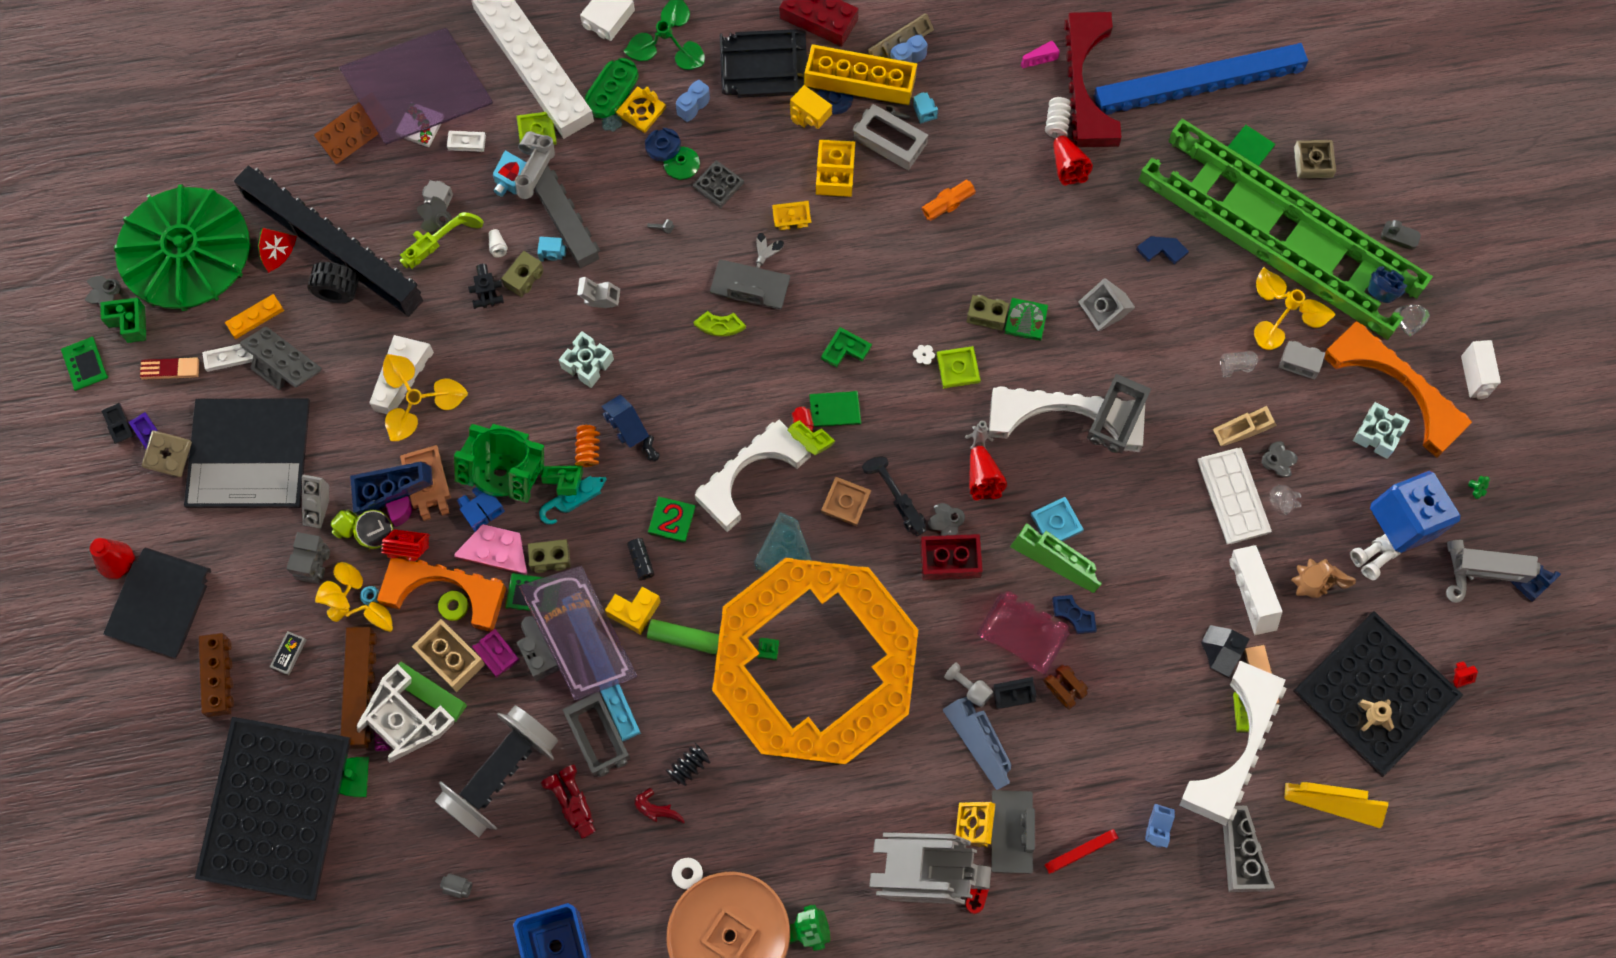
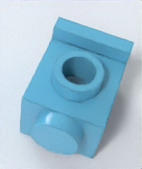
M923 92L914 96L913 107L920 124L937 119L938 108L935 107L932 98H929L928 93Z
M540 237L537 253L539 260L544 261V258L554 261L566 256V245L563 244L562 238Z

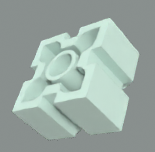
M581 331L572 342L573 350L567 349L560 357L559 362L563 370L572 376L577 373L579 380L592 388L600 378V369L605 371L614 358L611 350L600 343L596 347L594 339Z
M1375 402L1369 409L1353 441L1365 448L1369 445L1375 447V453L1388 459L1394 452L1400 440L1399 437L1405 431L1410 420L1397 413L1394 416L1388 414V408Z

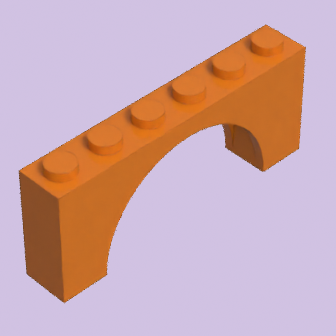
M400 556L390 559L377 598L381 605L400 610L405 598L417 587L435 581L449 582L459 586L469 595L473 608L472 626L488 632L494 630L506 592L503 581L496 578H491V580L484 579L482 575L475 573L472 576L467 575L459 569H454V571L447 570L445 566L439 564L431 566L422 560H417L416 562L408 561L406 557Z

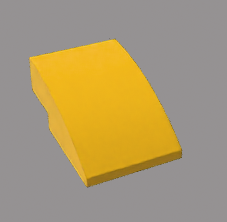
M819 140L816 195L852 197L855 142Z

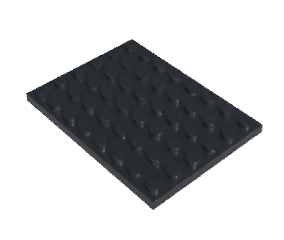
M232 717L195 879L316 901L351 738Z

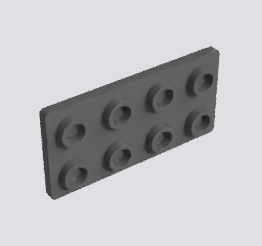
M720 259L710 293L782 309L790 275Z
M268 327L262 328L240 342V346L253 355L251 369L278 390L284 387L285 380L297 388L321 372L322 368Z
M993 790L992 803H995L992 829L991 871L995 873L1031 874L1033 872V852L1035 850L1033 793L1031 791Z

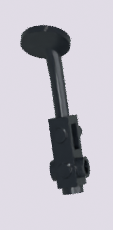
M883 456L869 459L862 466L863 472L866 474L879 473L896 499L893 503L905 521L903 522L905 529L917 537L925 533L926 520L921 513L917 512L912 504V499L907 494H901L886 470L889 464L888 459Z

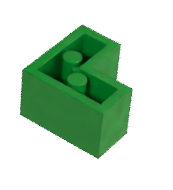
M139 298L100 302L101 320L108 328L120 327V335L127 343L146 341L145 306Z

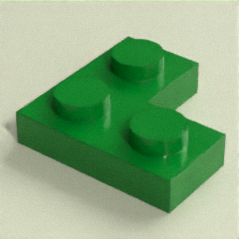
M839 327L823 352L821 360L838 368L847 353L863 362L872 348V344Z
M545 466L541 476L542 484H558L556 489L557 495H577L583 475V467Z

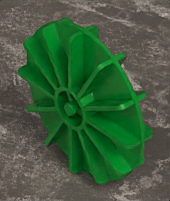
M178 184V188L161 192L153 197L150 194L146 195L148 200L139 205L129 217L124 216L122 219L124 225L118 235L117 243L114 245L117 268L124 283L136 296L152 306L187 311L189 307L201 305L212 299L218 301L220 294L225 292L237 278H242V270L251 249L248 227L240 211L230 200L216 193L213 189L184 187L183 184Z

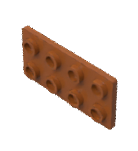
M371 93L315 133L314 137L333 162L338 164L392 125L393 120Z

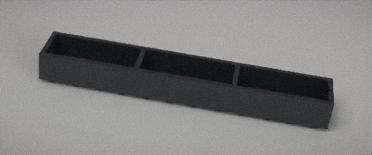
M248 165L234 180L243 198L333 263L346 266L356 272L359 276V282L406 316L410 317L423 302L420 295L421 291L417 288L418 285L413 279H406L399 269H392L383 258L378 259L368 247L366 249L363 248L354 237L349 238L347 233L340 227L335 228L328 218H321L314 208H307L300 198H293L286 188L283 187L281 189L278 187V184L272 178L267 179L264 177V174L258 168L253 169Z

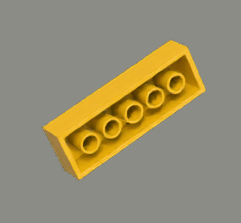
M812 45L805 69L804 85L806 87L910 105L917 63Z

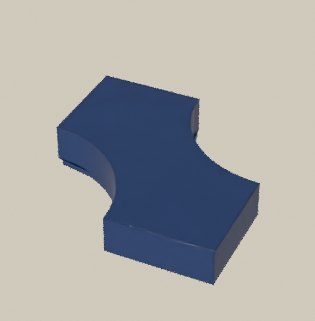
M1072 595L1052 597L1054 617H1060L1069 621L1075 628L1076 634L1097 632L1094 612L1081 609L1075 603Z

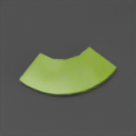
M707 311L693 322L699 330L713 336H730L746 329V325L735 313L719 317Z

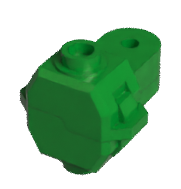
M816 905L804 907V911L797 914L795 923L790 924L789 944L801 942L805 947H812L813 951L825 949V944L830 942V930L825 912L822 909L816 908Z

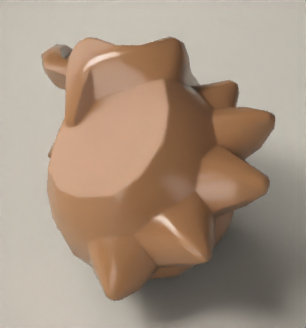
M1309 559L1307 567L1297 565L1299 575L1291 579L1298 586L1297 596L1307 595L1311 598H1319L1323 594L1326 595L1327 590L1335 584L1345 589L1356 583L1355 578L1346 575L1337 567L1329 564L1327 559L1318 563Z

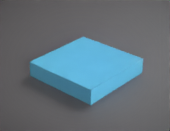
M1066 497L1031 512V517L1041 535L1048 531L1059 540L1065 541L1084 530Z

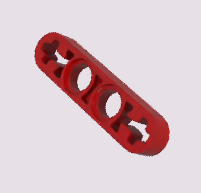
M1112 829L1045 864V867L1049 874L1054 873L1116 841L1119 837L1115 830Z

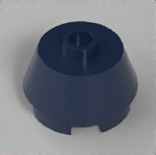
M1380 266L1371 274L1368 291L1377 300L1383 303H1391L1405 293V288L1407 287L1403 283L1405 278L1395 270L1389 272L1384 270V266Z

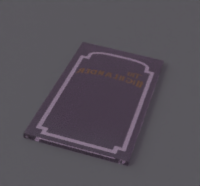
M582 565L519 586L574 700H579L637 678V674Z

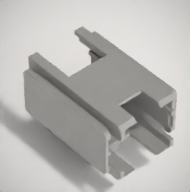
M883 833V837L888 839H875L873 853H887L885 873H871L869 887L882 889V891L876 892L877 896L899 902L965 904V900L961 898H972L973 895L970 894V889L990 888L991 867L973 864L974 853H977V850L966 848V846L971 845V841L953 834Z

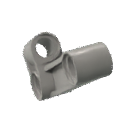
M531 131L525 133L518 146L523 153L531 155L520 175L515 178L517 195L522 199L532 197L533 190L547 164L555 156L553 139L550 136L536 134Z

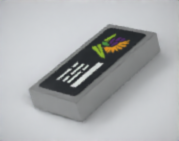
M287 631L270 668L290 675L306 639Z

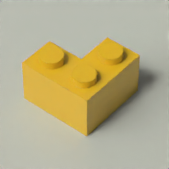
M803 85L790 99L791 120L804 128L809 124L819 129L832 115V105Z
M641 587L632 603L615 594L605 612L609 618L641 635L661 601L659 595Z

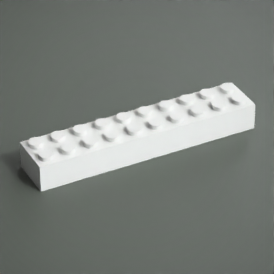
M471 0L474 10L544 112L553 121L555 128L562 138L565 139L593 123L592 110L516 1Z

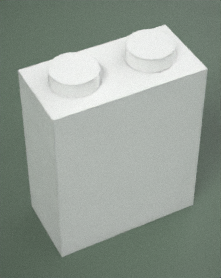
M591 0L580 14L582 25L585 29L596 32L599 37L611 41L635 11L633 0Z
M1492 340L1475 341L1471 343L1461 358L1469 397L1485 399L1489 397L1501 381Z

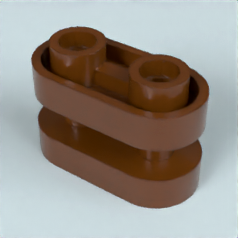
M1061 664L1055 669L1056 677L1049 674L1043 681L1061 704L1070 710L1076 705L1075 697L1082 700L1088 695V687L1082 680L1079 681L1074 676L1075 673L1070 666ZM1062 682L1069 688L1070 692L1061 685Z

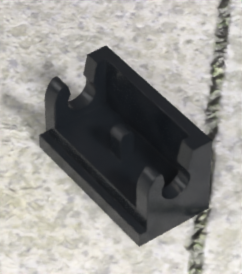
M1033 677L998 683L992 687L997 710L1036 702L1035 697L1037 696Z

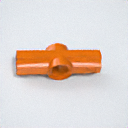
M966 179L952 189L946 188L941 191L936 199L922 207L926 219L932 221L946 211L950 213L957 209L961 202L975 194L976 191L973 184Z

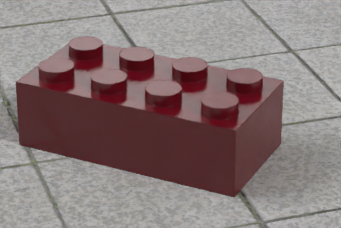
M783 0L779 7L780 19L841 47L858 21L859 8L842 0Z

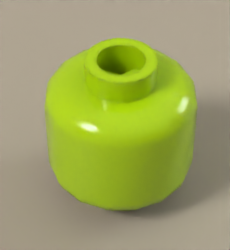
M349 509L347 511H339L331 521V527L333 528L331 532L340 539L342 537L350 538L354 534L353 527L358 516Z

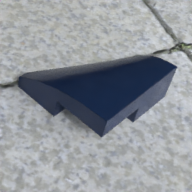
M1540 565L1539 574L1529 582H1510L1533 602L1561 574L1557 571L1554 573L1543 569L1544 566Z

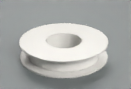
M683 858L674 865L672 877L678 887L688 889L702 879L703 870L695 859ZM685 868H691L693 870L692 878L684 879L682 871Z

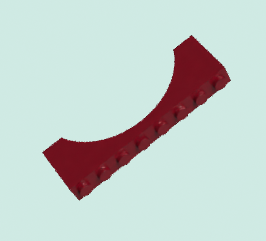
M1112 12L1069 13L1068 19L1064 21V30L1068 32V35L1065 37V45L1069 46L1066 59L1067 62H1070V66H1068V77H1071L1069 93H1072L1070 107L1073 109L1071 125H1074L1075 129L1072 130V140L1075 141L1078 148L1119 147L1121 142L1120 121L1109 117L1093 103L1085 89L1082 76L1083 63L1089 52L1098 43L1109 38L1113 28Z

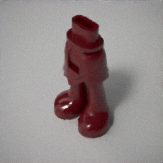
M571 765L559 772L562 781L572 796L570 801L557 774L541 781V785L544 789L551 790L555 794L562 807L565 819L583 839L596 832L593 826L594 820L586 802V796H584L583 791L580 793L575 781L577 768L575 765Z

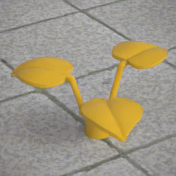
M1265 267L1260 271L1256 280V288L1259 295L1265 300H1272L1275 297L1278 300L1286 298L1285 304L1287 307L1275 325L1268 321H1262L1255 327L1254 336L1262 349L1273 350L1282 345L1285 333L1277 327L1290 310H1296L1299 307V311L1303 313V322L1312 328L1324 326L1336 315L1330 308L1316 300H1305V294L1301 290L1295 289L1285 294L1287 286L1280 276L1270 272Z
M387 354L384 359L383 375L386 382L393 388H399L404 383L408 390L406 400L409 404L406 411L402 408H394L386 415L385 426L391 441L403 440L416 430L418 418L416 415L409 413L412 404H418L422 398L435 396V403L439 408L451 410L457 407L468 395V392L460 383L446 378L435 382L434 393L422 394L418 389H411L407 382L415 375L414 364L408 358Z
M344 562L336 564L334 575L340 583L347 585L345 592L342 593L341 588L336 583L326 581L319 587L315 602L330 607L327 610V615L332 621L338 622L345 615L349 617L353 613L365 610L364 616L369 622L391 632L393 629L391 615L383 605L371 602L368 606L363 605L349 611L350 604L346 595L351 587L360 589L363 579L360 572L352 565Z

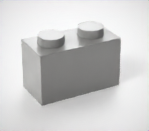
M1289 341L1284 349L1278 368L1315 380L1320 372L1325 353L1317 348H1309L1299 342Z

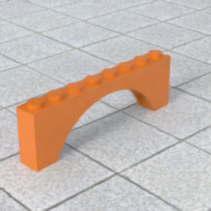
M1357 321L1325 352L1324 359L1335 369L1350 366L1369 367L1389 374L1401 382L1414 396L1423 415L1425 435L1422 446L1436 458L1472 423L1465 413L1460 412L1452 401L1444 398L1437 388L1429 385L1422 375L1413 371L1407 362L1397 357L1393 350L1388 349L1378 337L1373 336L1363 324Z

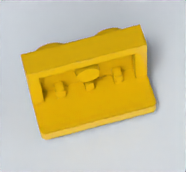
M809 201L772 205L774 226L779 227V230L790 229V225H797V228L808 227V223H812Z

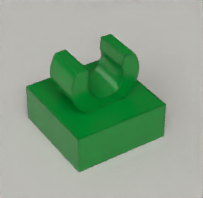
M760 638L758 647L760 654L757 658L777 661L779 640Z

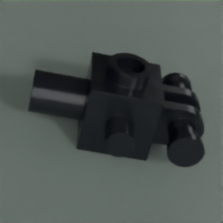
M487 264L477 265L478 276H473L475 285L468 286L469 293H476L479 299L472 300L474 309L478 307L487 308V305L490 304L491 307L498 303L503 304V295L497 296L496 288L503 287L502 281H494L492 273H488Z

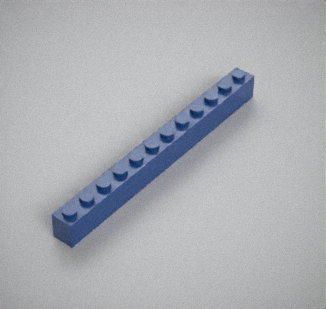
M1302 43L1096 87L1094 100L1096 106L1103 113L1110 115L1120 110L1128 111L1134 107H1146L1152 103H1163L1171 99L1178 100L1184 96H1196L1203 92H1214L1221 88H1232L1239 84L1247 85L1253 81H1265L1271 77H1283L1290 73L1297 74L1305 70L1308 59Z

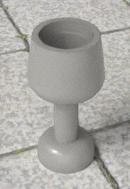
M957 662L949 668L944 676L946 680L956 679L969 690L967 692V699L981 708L994 693L984 681L979 680L973 684L960 673V665Z

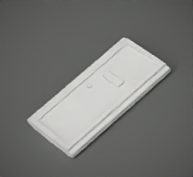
M1235 448L1197 459L1227 544L1237 543L1272 532L1242 448Z

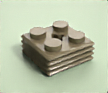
M1297 141L1294 146L1297 177L1333 178L1336 172L1333 141Z
M153 430L144 455L142 467L181 477L192 442L188 439ZM169 449L171 456H167L164 459L162 452Z

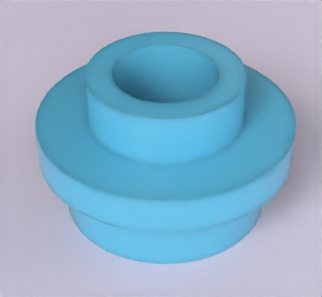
M373 586L365 587L360 594L361 601L365 605H369L371 602H378L379 590ZM369 594H374L372 599L367 598Z

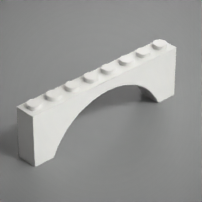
M1006 387L993 388L988 435L990 437L1007 439L1020 423L1034 415L1048 411L1076 412L1095 420L1104 399L1100 396L1083 397L1081 394L1071 396L1061 392L1051 394L1042 390L1031 392L1022 388L1016 390ZM1116 398L1103 426L1116 440H1118L1135 400L1121 401V399ZM1145 404L1124 451L1140 452L1142 449Z
M1242 661L1239 662L1230 686L1241 698L1247 712L1249 738L1246 750L1241 758L1222 774L1205 780L1189 781L1179 806L1225 826L1228 820L1233 821L1237 809L1234 808L1235 803H1240L1244 795V791H1241L1243 784L1248 785L1252 775L1248 773L1250 766L1255 767L1259 758L1255 755L1257 749L1262 750L1266 740L1262 738L1264 732L1269 733L1273 722L1269 721L1271 715L1276 716L1280 706L1276 704L1278 698H1283L1287 689L1283 687L1285 679Z

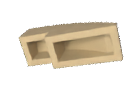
M1265 406L1255 412L1246 413L1214 428L1213 431L1220 445L1225 446L1257 435L1277 425L1269 408Z

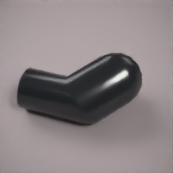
M649 435L643 441L642 453L647 460L656 462L660 454L652 447L654 437Z

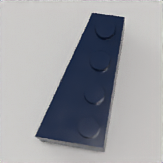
M416 462L351 475L353 513L361 515L365 511H378L387 507V503L410 496L433 485L431 466L423 462Z

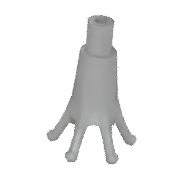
M980 421L977 426H973V433L965 436L966 439L970 437L974 439L970 449H973L977 442H981L982 446L985 447L986 439H989L991 442L994 440L988 435V427L985 421Z

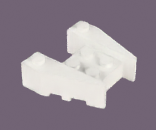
M398 664L382 678L367 709L357 724L358 732L369 725L394 749L388 755L389 763L439 739L454 725L455 720L441 706L427 719L419 714L400 695L411 684L412 678Z

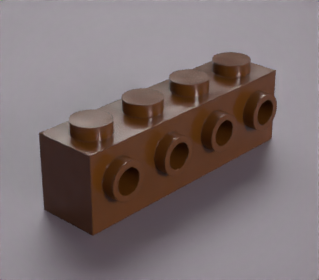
M223 633L199 636L201 711L206 717L231 714V708L234 707V700L230 694V689L233 688V680L230 677L229 670L232 669V660L229 658L231 641Z

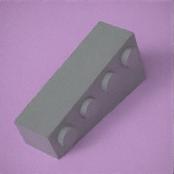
M1234 806L1237 812L1233 821L1228 820L1226 826L1223 825L1228 891H1271L1275 887L1273 881H1271L1267 863L1264 861L1261 852L1262 848L1260 843H1258L1248 807Z

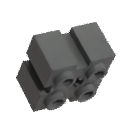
M297 532L293 545V554L290 555L286 568L289 573L293 574L292 576L296 580L319 584L320 579L323 578L325 568L322 566L323 562L329 559L330 549L326 543H323L324 541L320 536Z

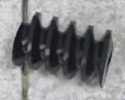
M696 743L697 749L689 747L691 754L683 753L685 760L677 759L679 766L673 763L671 764L673 771L665 770L678 785L687 786L685 779L687 778L692 781L691 773L698 775L697 767L705 768L702 763L703 761L708 764L711 763L707 754Z

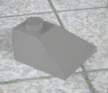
M1103 279L1078 301L1098 331L1123 319L1135 308L1126 293L1107 279Z

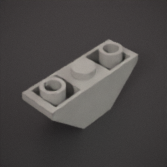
M302 475L303 525L321 529L329 503V484L322 478Z

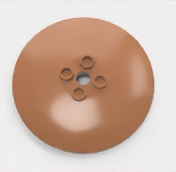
M740 872L716 873L693 884L677 901L670 915L667 927V948L670 958H785L790 942L789 918L781 899L762 880ZM728 931L735 932V939L731 942L725 940V934Z

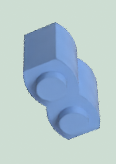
M915 35L908 39L906 43L894 46L891 50L890 59L918 63L926 57L928 44L922 35Z
M700 80L692 83L688 92L682 94L676 101L677 115L686 122L692 120L697 115L698 110L708 104L710 100L709 87Z

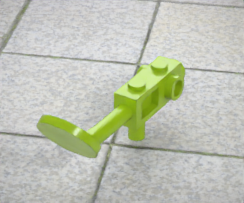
M463 212L449 221L434 235H431L429 232L422 235L419 231H416L413 236L417 241L400 254L401 259L399 261L406 269L408 267L413 269L440 247L437 241L450 230L460 224L471 228H482L484 221L474 214Z

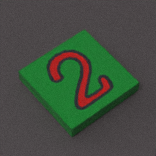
M658 496L648 534L686 543L696 506Z

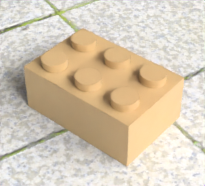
M442 619L412 646L456 692L485 665L483 660Z

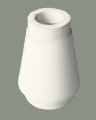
M491 230L489 232V251L494 257H503L506 255L508 247L499 230Z

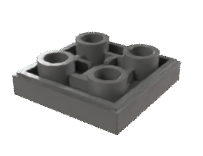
M716 160L693 184V188L719 208H722L744 184V180Z

